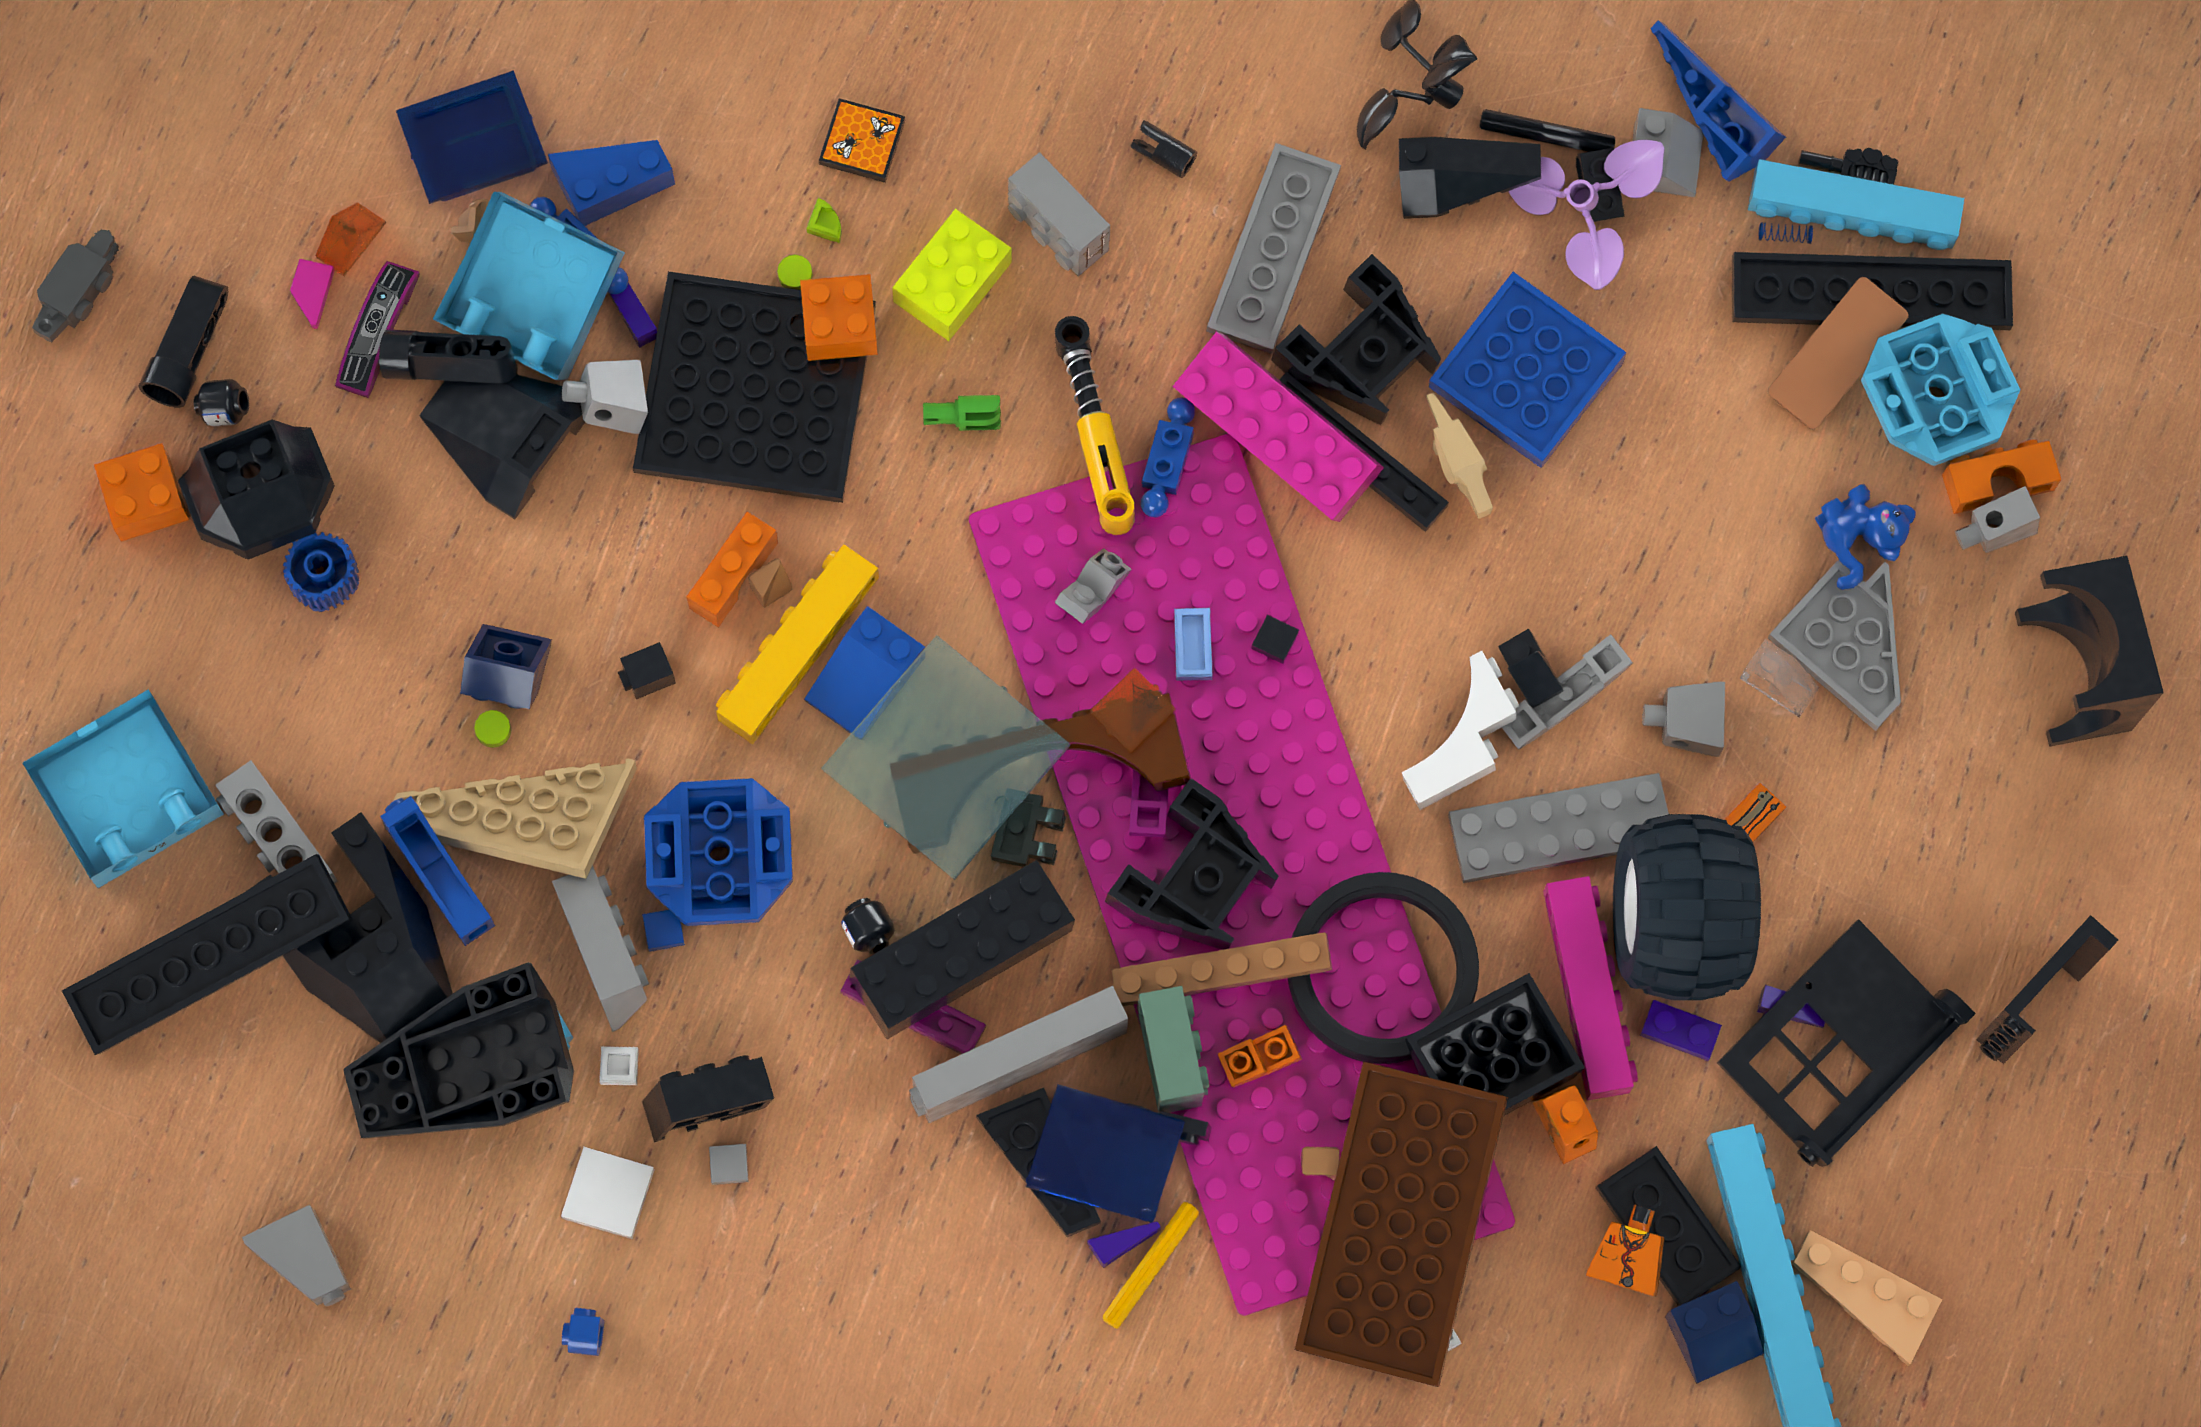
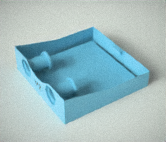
M493 192L466 255L433 320L461 334L505 337L510 341L514 357L517 361L555 380H568L625 252L505 193Z
M149 689L22 763L85 871L97 888L107 884L224 815Z

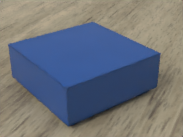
M670 910L642 914L649 952L685 945L681 921Z

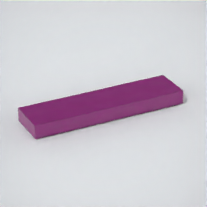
M857 959V961H856V963L854 964V966H855L856 964L862 962V961H860V960ZM849 974L840 990L841 994L866 1006L849 980ZM945 1005L908 1028L959 1054H963L976 1047L986 1028V1024L949 1005Z

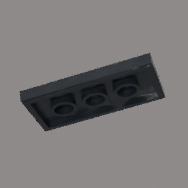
M1657 1146L1596 1186L1597 1191L1620 1224L1628 1226L1634 1205L1655 1211L1649 1233L1664 1237L1660 1281L1678 1306L1698 1298L1741 1268L1739 1262Z

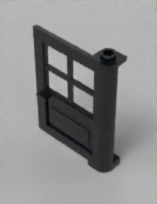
M1858 919L1725 1053L1717 1064L1799 1148L1797 1153L1803 1161L1812 1167L1815 1164L1824 1167L1833 1161L1831 1158L1960 1025L1966 1024L1976 1013L1957 994L1949 989L1939 990L1933 996ZM1806 1004L1836 1033L1811 1061L1781 1031ZM1774 1036L1804 1066L1779 1093L1749 1064ZM1841 1040L1872 1070L1847 1097L1816 1067ZM1809 1073L1840 1103L1815 1130L1784 1100Z

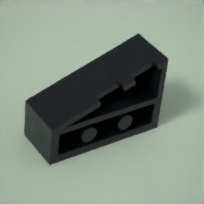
M748 1055L733 1058L728 1061V1065L717 1068L714 1063L699 1066L694 1069V1073L683 1076L680 1071L665 1074L659 1078L660 1081L644 1098L642 1103L653 1140L658 1142L664 1140L665 1134L671 1130L686 1127L687 1132L699 1129L697 1124L716 1119H720L722 1122L764 1109L774 1099V1095L762 1057L750 1060Z

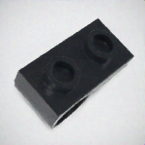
M1614 148L1577 154L1576 170L1578 180H1586L1591 185L1596 182L1607 183L1613 181L1614 179L1605 172L1604 163ZM1618 185L1615 188L1599 190L1597 192L1599 197L1598 203L1590 211L1593 222L1625 217L1621 191Z

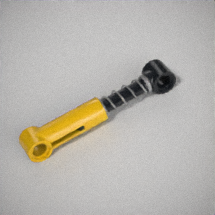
M1068 316L1061 319L1056 325V351L1065 365H1067V373L1072 377L1070 386L1075 390L1074 401L1079 405L1077 414L1081 418L1077 421L1076 425L1100 515V524L1107 533L1122 535L1127 533L1135 522L1134 500L1130 494L1111 417L1101 410L1100 403L1103 400L1098 398L1096 389L1099 385L1094 382L1093 374L1095 371L1091 370L1089 363L1092 358L1089 326L1082 318ZM1068 336H1077L1080 338V340L1075 343L1067 342L1064 339ZM1104 467H1108L1111 483L1113 486V490L1110 491L1108 488ZM1114 508H1120L1125 511L1122 516L1117 517L1110 515L1108 512Z

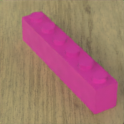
M1589 876L1547 883L1543 894L1576 1051L1585 1067L1581 1071L1586 1099L1589 1101L1629 1094L1634 1087L1633 1082L1638 1081L1637 1069L1634 1060L1628 1061L1626 1047H1630V1037L1627 1026H1621L1618 1012L1623 1011L1620 992L1619 990H1613L1611 977L1615 976V966L1612 956H1606L1603 942L1608 941V934L1604 920L1599 921L1596 908L1601 905L1597 886H1591Z

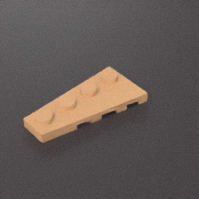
M1810 1230L1792 1265L1827 1296H1831L1844 1308L1845 1312L1853 1319H1857L1873 1333L1872 1335L1883 1345H1887L1899 1356L1898 1358L1909 1366L1942 1299Z

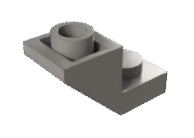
M1103 548L1088 560L1077 580L1060 593L1055 603L1083 624L1102 608L1132 569L1124 564L1118 555L1108 552Z

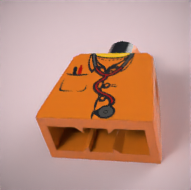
M1575 1085L1566 1086L1533 1101V1105L1563 1165L1596 1150L1598 1130Z
M1634 1205L1628 1226L1612 1221L1587 1270L1586 1276L1657 1297L1664 1237L1649 1233L1655 1211Z

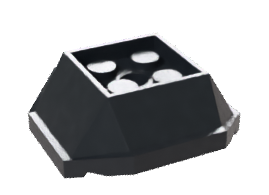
M273 419L199 448L189 469L178 480L201 540L224 549L232 550L236 555L248 560L316 533L321 521L320 515L328 504L335 487L311 427L291 426Z

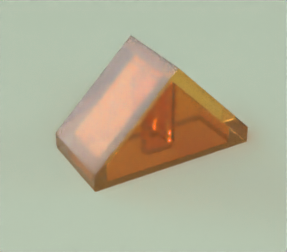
M358 202L331 217L315 255L316 258L326 265L333 266L336 272L345 276L384 227L386 221Z

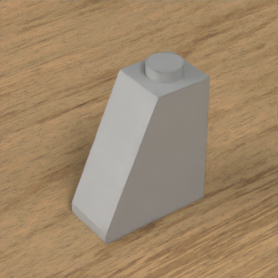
M310 1205L242 1237L245 1245L317 1306L322 1303L325 1306L333 1305L344 1299V1293L351 1290L316 1212Z

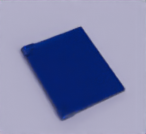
M1057 1084L1028 1177L1025 1180V1187L1152 1223L1156 1218L1159 1201L1185 1120Z

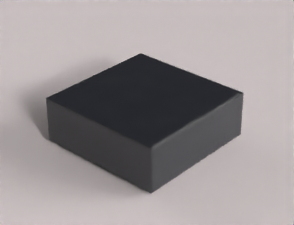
M1267 615L1251 649L1283 664L1299 634V629Z

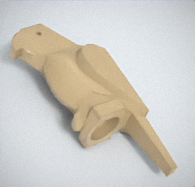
M1434 392L1426 395L1438 427L1433 429L1435 440H1433V450L1439 456L1447 481L1450 484H1456L1459 490L1468 498L1478 519L1490 515L1493 506L1483 483V472L1487 470L1482 455L1458 418L1455 420L1451 419Z

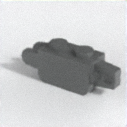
M101 229L94 233L95 236H92L85 247L79 243L68 245L37 289L38 298L42 304V308L32 326L33 331L37 335L52 343L68 325L75 329L80 320L84 321L90 315L93 309V302L100 292L104 293L109 288L113 279L112 274L114 273L110 264L115 258L114 255L119 251V246L116 244L110 230Z

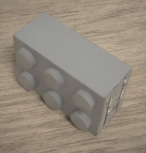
M1040 152L1008 178V209L1016 220L1019 222L1024 220L1032 228L1031 233L1042 246L1048 245L1056 253L1055 258L1065 270L1069 271L1071 269L1077 276H1080L1109 251L1110 224Z

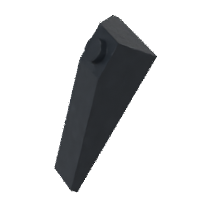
M1444 137L1399 139V174L1403 218L1439 217L1448 214L1449 210L1467 203L1472 205L1480 202L1481 198L1497 192L1505 193L1542 179L1541 145Z

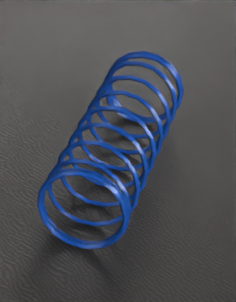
M1763 222L1759 226V240H1762L1764 233L1766 239V223H1764L1763 230ZM1771 223L1770 235L1772 234V240L1775 241V240L1773 239L1772 223ZM1778 224L1777 235L1779 236V240H1780L1779 224ZM1785 224L1784 235H1785L1786 241H1787V236H1786V224ZM1792 224V230H1791L1790 239H1791V236H1792L1793 241H1794V237H1793V224ZM1799 225V230H1798L1797 239H1798V236H1799V239H1800V225ZM1807 225L1804 239L1806 236L1808 244H1811L1813 237V226L1811 225L1809 227L1808 239Z

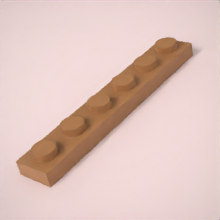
M1326 932L1115 968L1112 969L1114 989L1122 1006L1138 1004V997L1141 993L1182 986L1184 996L1326 972L1333 969L1328 936Z

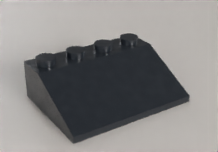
M1530 973L1405 1039L1419 1075L1507 1096L1508 1100L1504 1116L1574 1079L1585 1068Z

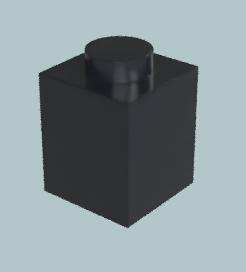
M660 642L620 658L623 670L618 671L619 678L625 692L632 689L636 699L676 684L673 671Z

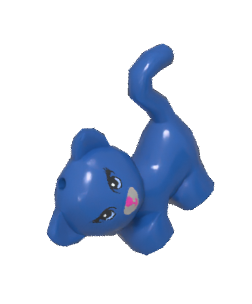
M1865 484L1858 485L1848 492L1849 498L1842 503L1836 498L1821 507L1822 513L1814 519L1822 531L1825 544L1828 549L1837 555L1840 562L1850 570L1849 575L1838 578L1837 587L1840 590L1854 588L1863 581L1864 567L1849 551L1857 536L1862 535L1870 546L1878 550L1880 557L1883 559L1895 561L1899 557L1900 547L1905 543L1910 531V524L1916 516V512L1912 507L1883 501L1868 508L1865 503L1870 499V491Z

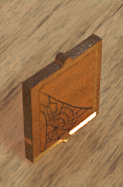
M1134 668L1089 712L1106 728V734L1109 737L1114 736L1132 753L1176 711V708L1159 692L1158 685H1152Z

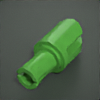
M999 395L958 396L955 402L923 403L924 425L955 424V427H959V431L999 430L1001 428V399Z

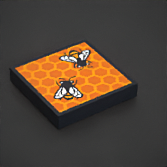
M839 98L821 151L819 165L886 183L905 123V116Z

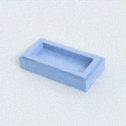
M1210 608L1174 609L1176 681L1212 680Z

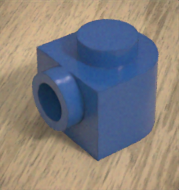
M574 1308V1313L570 1317V1323H564L562 1345H568V1353L599 1356L605 1320L601 1317H596V1310Z

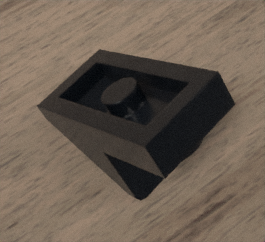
M1530 629L1523 631L1498 646L1509 666L1510 674L1532 708L1539 706L1564 691Z

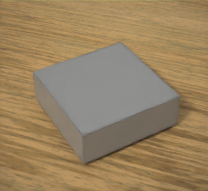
M746 1144L709 1147L712 1185L749 1182Z

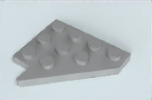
M1838 560L1769 634L1768 639L1876 731L1901 703L1889 565L1884 562L1866 583L1862 581L1854 588L1840 590L1837 587V580L1839 577L1849 575L1850 570Z

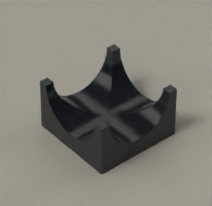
M2128 556L2043 571L2040 577L2044 589H2061L2069 593L2043 603L2017 609L2015 611L2018 626L2035 625L2045 627L2067 638L2079 651L2088 673V691L2077 694L2072 699L2077 714L2063 725L2049 729L2046 732L2049 747L2132 731L2164 691Z

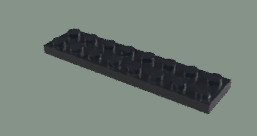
M1734 252L1732 255V322L1821 325L1855 282L1861 277H1866L1907 310L1908 318L1901 327H1908L1940 314L1956 317L1975 325L1980 324L1991 327L1992 330L2010 331L2013 327L2011 260Z
M315 854L62 990V993L94 1055H99L353 918L320 855Z

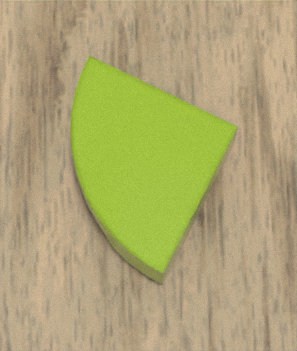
M818 198L806 228L807 233L840 243L842 231L839 217L829 203Z

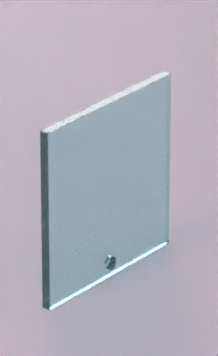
M936 635L821 769L882 819L886 828L891 827L955 880L1070 747V743L1007 693L1008 690L1005 686L1000 687Z

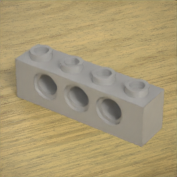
M251 760L215 785L221 796L216 798L217 802L227 816L233 813L236 814L241 821V824L236 828L248 844L255 841L262 850V852L257 854V857L269 873L274 869L278 874L287 870L285 865L291 857L298 856L303 858L304 861L315 854H319ZM254 800L262 802L258 812L254 814L245 813V807L249 802ZM274 828L282 830V835L277 841H265V835L269 830ZM321 857L325 867L327 868L335 884L337 882L335 875Z

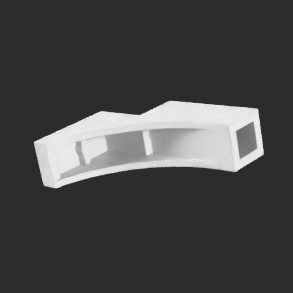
M1483 651L1469 657L1471 665L1470 694L1465 711L1455 730L1433 754L1402 772L1403 780L1419 810L1495 771V762L1493 760L1498 758V755L1490 740L1482 741L1481 738L1517 720L1515 708L1519 707L1517 699L1510 688L1503 689L1498 680L1502 673L1493 657L1487 659Z

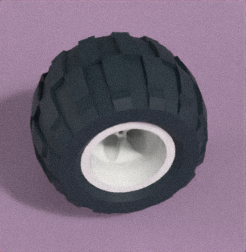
M1668 814L1647 819L1643 825H1632L1624 834L1619 844L1613 884L1614 945L1621 976L1630 988L1642 989L1645 994L1669 1000H1706L1723 996L1729 990H1739L1750 978L1755 966L1761 923L1759 867L1755 847L1749 835L1741 826L1728 825L1727 820L1701 814Z

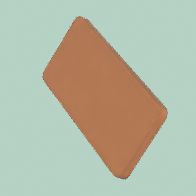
M1859 278L1770 385L1768 395L1807 428L1816 429L1865 371L1878 338L1898 331L1907 320V310L1868 278Z

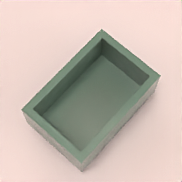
M1182 986L1139 994L1137 1011L1158 1111L1170 1113L1201 1107L1204 1095H1208L1209 1080L1206 1067H1199L1198 1060L1201 1059L1200 1052H1202L1198 1030L1191 1031L1190 1025L1193 1024V1017H1195L1191 995L1184 996Z

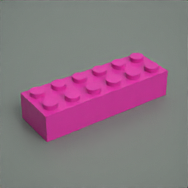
M1217 331L1172 386L1333 521L1340 522L1384 468L1231 339Z

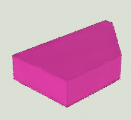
M299 259L290 292L311 327L318 330L335 270L330 265Z

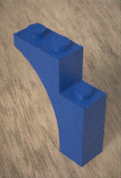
M412 796L406 800L399 798L390 803L385 808L386 813L380 816L390 836L414 869L418 879L464 946L495 927L491 916L447 853Z

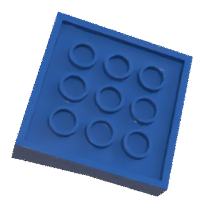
M1512 272L1430 378L1429 388L1542 468L1583 413L1624 364L1626 352L1518 274Z

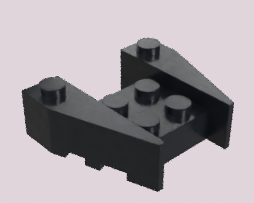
M1371 254L1347 278L1343 289L1364 311L1325 348L1299 324L1275 347L1271 361L1284 373L1287 371L1311 392L1381 425L1385 421L1389 409L1378 398L1416 361L1433 374L1441 361V357L1430 337H1427L1417 319L1418 315L1414 307L1410 306L1402 291L1403 287L1398 278Z
M1190 778L1170 806L1167 816L1194 835L1159 885L1128 864L1108 892L1105 902L1134 923L1225 950L1230 948L1234 938L1219 927L1252 880L1256 878L1272 889L1279 876L1263 855L1261 856L1249 840L1247 833L1241 825H1238L1228 812V808L1223 801Z

